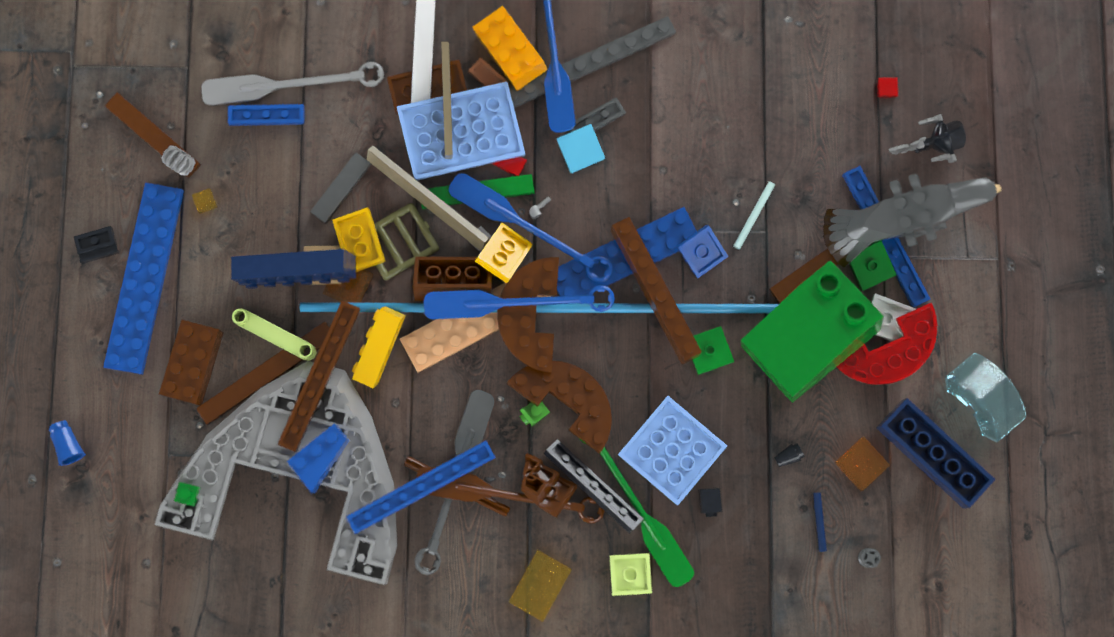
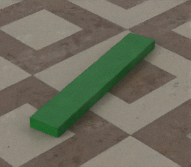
M532 174L478 181L505 198L535 194ZM449 186L428 188L429 191L448 206L463 204L450 195Z

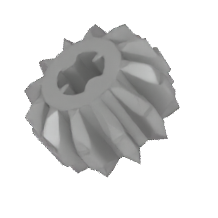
M169 146L161 158L162 162L171 170L187 176L196 164L194 158L176 146Z

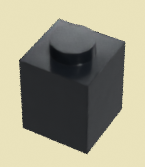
M720 488L698 490L700 514L705 513L706 517L717 516V512H722Z

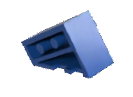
M333 424L290 458L287 463L310 492L316 493L319 489L318 487L326 478L331 467L350 440L338 425Z

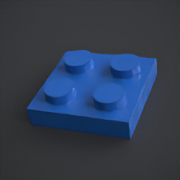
M709 225L704 226L676 246L696 278L701 277L728 257Z

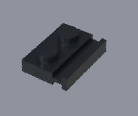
M111 226L74 236L77 253L80 258L79 261L82 264L119 254L113 227Z

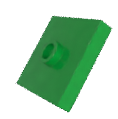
M882 240L869 245L849 264L861 291L897 275Z
M721 326L694 335L702 351L699 357L692 360L698 375L735 362Z

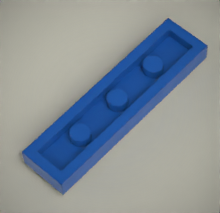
M304 104L228 106L229 126L305 124Z

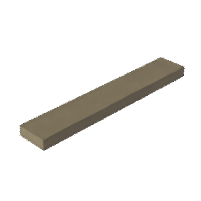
M441 42L445 159H452L449 43Z

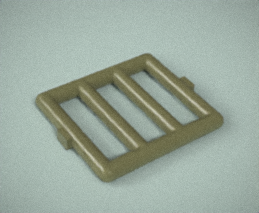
M413 203L407 204L374 223L376 231L397 264L390 271L386 270L383 263L375 265L382 278L386 281L415 265V257H429L439 251V245L431 234L427 221L424 222ZM409 212L430 245L429 248L422 252L419 251L400 217ZM391 222L395 223L414 257L405 262L384 229V226Z

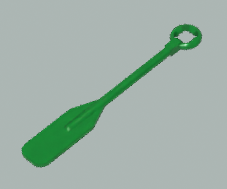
M604 446L600 455L636 512L643 518L641 528L645 545L669 583L674 587L684 585L694 576L692 566L668 528L645 512Z

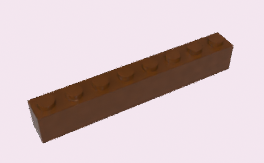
M630 217L613 224L611 233L679 361L683 365L699 357L702 351Z

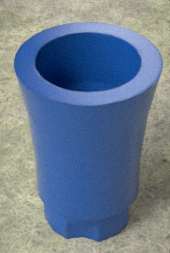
M60 421L49 426L50 437L57 454L59 466L72 464L86 455L67 421Z

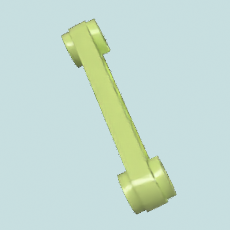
M240 308L233 312L232 320L236 325L303 360L309 361L316 357V348L311 343L245 309ZM244 313V320L239 322V316ZM310 347V354L304 356V350Z

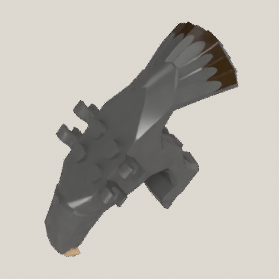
M913 174L909 176L913 188L912 191L902 193L900 182L894 180L889 182L894 196L861 210L827 209L823 225L824 242L836 262L843 267H847L872 242L906 237L908 246L912 247L918 245L916 238L926 235L929 241L937 239L936 231L947 228L946 221L992 201L997 193L1001 191V187L998 184H994L988 178L947 183L946 185L932 184L922 187L919 175Z

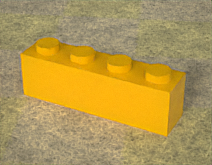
M386 306L380 310L377 309L373 317L375 323L366 334V338H368L367 343L362 345L359 352L361 358L352 369L354 373L353 380L371 388L378 385L406 315Z

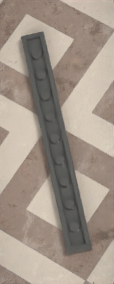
M666 16L561 65L569 76L570 82H573L675 35L676 31L669 17ZM547 71L518 91L514 87L509 88L514 108L545 94L544 81Z

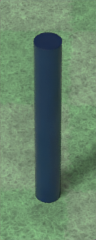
M821 492L813 493L819 552H826Z

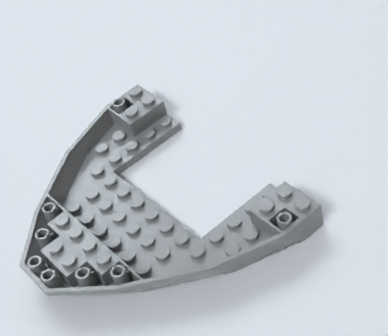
M311 361L301 364L260 388L210 431L173 483L160 505L155 525L214 540L236 463L300 479L287 461L331 425L336 424L350 441L320 485L348 492L327 570L385 585L388 583L397 549L396 512L357 534H354L346 519V516L394 491V482L373 418L345 370L334 368L297 453L277 445L314 364ZM179 482L200 487L195 506L174 502Z

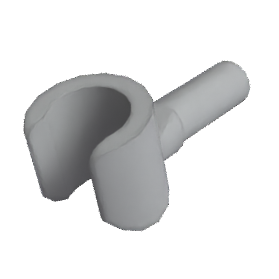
M550 197L544 199L540 204L531 207L529 214L533 220L542 215L540 209L551 200Z

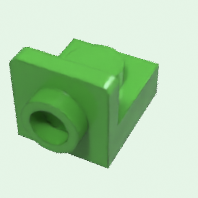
M531 402L520 410L522 414L519 417L525 425L530 424L534 426L547 416L550 411L543 402L538 407Z

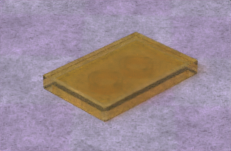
M537 550L509 603L543 622L572 569Z

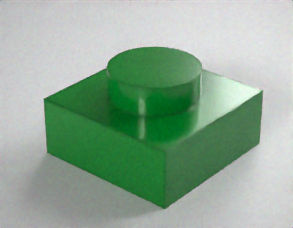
M179 482L174 502L195 506L200 487Z

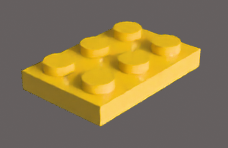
M368 207L332 220L340 248L356 256V272L385 262L373 218Z
M501 223L475 262L505 283H508L533 244L504 223Z

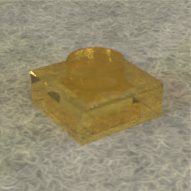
M210 188L192 195L199 214L217 208Z

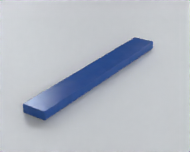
M861 166L843 173L842 176L860 210L879 202ZM899 238L882 240L897 274L895 277L911 307L914 308L929 301L930 297Z
M484 441L346 516V519L354 534H357L496 457L487 441Z

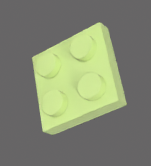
M649 553L610 556L612 596L652 593Z

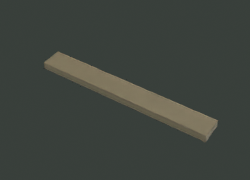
M371 146L368 149L367 161L482 252L489 240L485 234L377 148Z

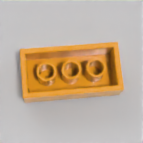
M503 6L472 27L478 39L516 91L548 70L541 56Z

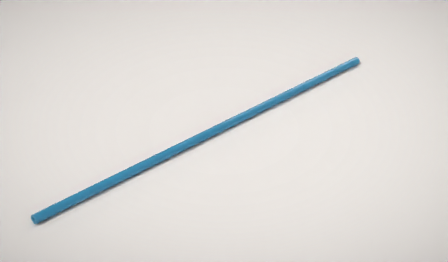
M300 302V312H337L341 302ZM349 303L361 309L360 312H376L377 309L380 310L384 306L397 312H424V303ZM589 303L536 306V313H654L650 304L614 303L609 310L604 312L595 311ZM593 303V305L596 307L604 305L606 307L609 303ZM779 304L676 305L681 313H770Z

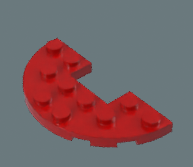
M932 302L895 319L903 337L870 352L864 344L836 368L851 379L872 385L895 383L914 374L929 358L937 339V316Z

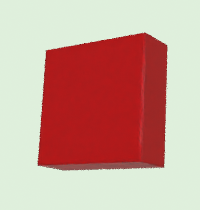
M878 78V98H897V78Z

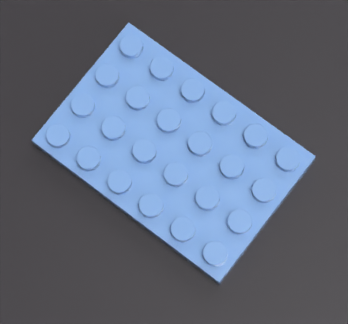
M508 82L451 94L452 159H445L443 96L397 106L413 176L416 180L525 156Z

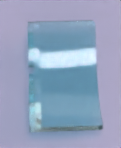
M972 354L945 376L947 392L957 397L966 406L969 404L975 411L973 415L980 427L982 436L998 442L1026 418L1024 403L1013 383L995 364L982 355Z

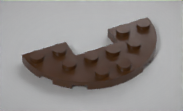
M559 257L543 258L523 266L506 283L500 298L537 297V295L557 296ZM537 305L503 306L497 309L498 328L508 350L528 367L551 373L554 334L535 332Z
M552 361L551 373L538 371L527 366L508 380L507 384L537 407L546 395L551 393L576 412L579 417L569 428V431L600 454L611 430V408L603 388L588 372L570 363Z

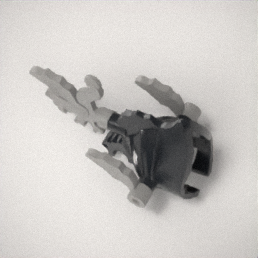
M939 114L918 122L919 125L936 124L930 138L922 137L910 145L903 144L889 149L891 154L896 155L898 153H906L909 150H915V153L918 154L921 151H928L933 148L940 153H944V155L931 158L932 162L948 160V163L957 161L954 150L961 149L965 145L966 132L962 122L952 121L945 124L942 115Z

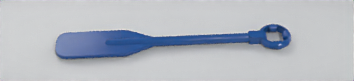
M543 0L551 58L544 81L550 129L555 133H560L574 128L576 122L570 78L558 61L551 0Z
M458 174L450 184L449 193L453 198L490 220L515 223L585 265L586 273L591 280L603 282L611 276L612 264L607 258L596 256L590 259L528 223L517 215L504 196L467 174ZM596 260H600V263L608 264L609 270L605 271L603 278H598V275L591 274L589 268L593 267Z
M604 285L595 286L588 295L502 299L482 290L439 291L426 294L424 297V312L430 319L483 317L503 306L589 303L595 311L604 312L612 307L615 297L613 291ZM596 290L598 292L609 291L608 301L610 303L608 306L598 305L596 307L593 305V293Z

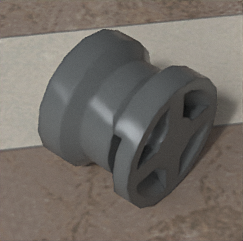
M864 548L858 554V561L864 567L874 568L880 563L881 556L874 548Z

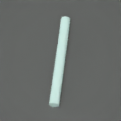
M768 182L734 243V248L740 250L775 187L774 183Z

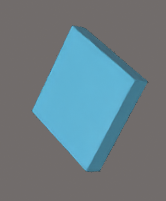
M592 124L556 138L570 173L606 159Z

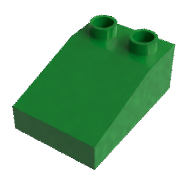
M830 260L801 283L742 338L741 347L793 403L881 330L884 316Z

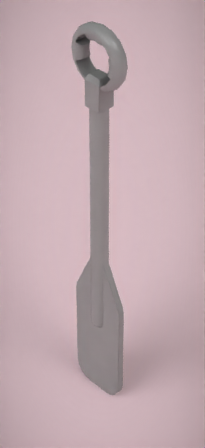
M367 62L360 67L359 71L275 81L258 75L210 79L202 84V99L207 105L256 101L280 88L342 81H360L367 87H374L382 82L384 71L379 64ZM377 67L379 79L377 81H364V69Z

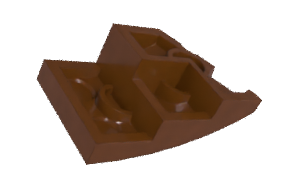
M526 453L521 490L537 506L557 518L576 491L577 485L560 477L558 471L543 465L541 459Z

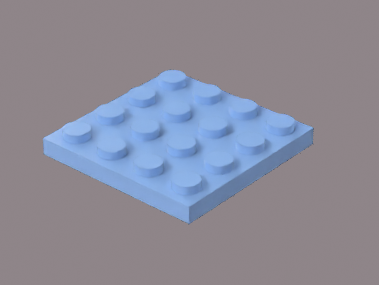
M667 396L620 451L618 456L678 506L727 445Z

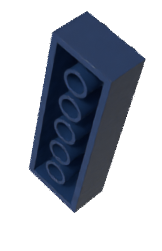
M345 249L231 257V280L238 282V285L246 286L248 289L258 288V285H264V287H276V284L294 286V283L300 282L301 285H312V282L319 281L321 284H329L331 280L345 283L350 282V279H356V256Z
M908 398L901 400L876 427L963 509L970 508L996 480Z

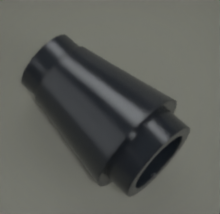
M798 443L789 445L774 458L780 468L799 462L805 456Z

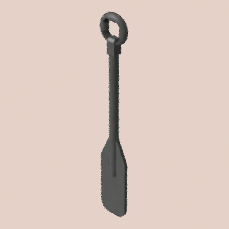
M474 390L469 395L455 437V457L482 442L494 406V398L491 394L482 390ZM444 499L432 538L429 540L428 546L421 549L415 557V566L423 575L433 574L440 567L441 558L437 549L453 499ZM425 552L436 557L432 565L434 568L431 570L420 567L419 562H422V554Z

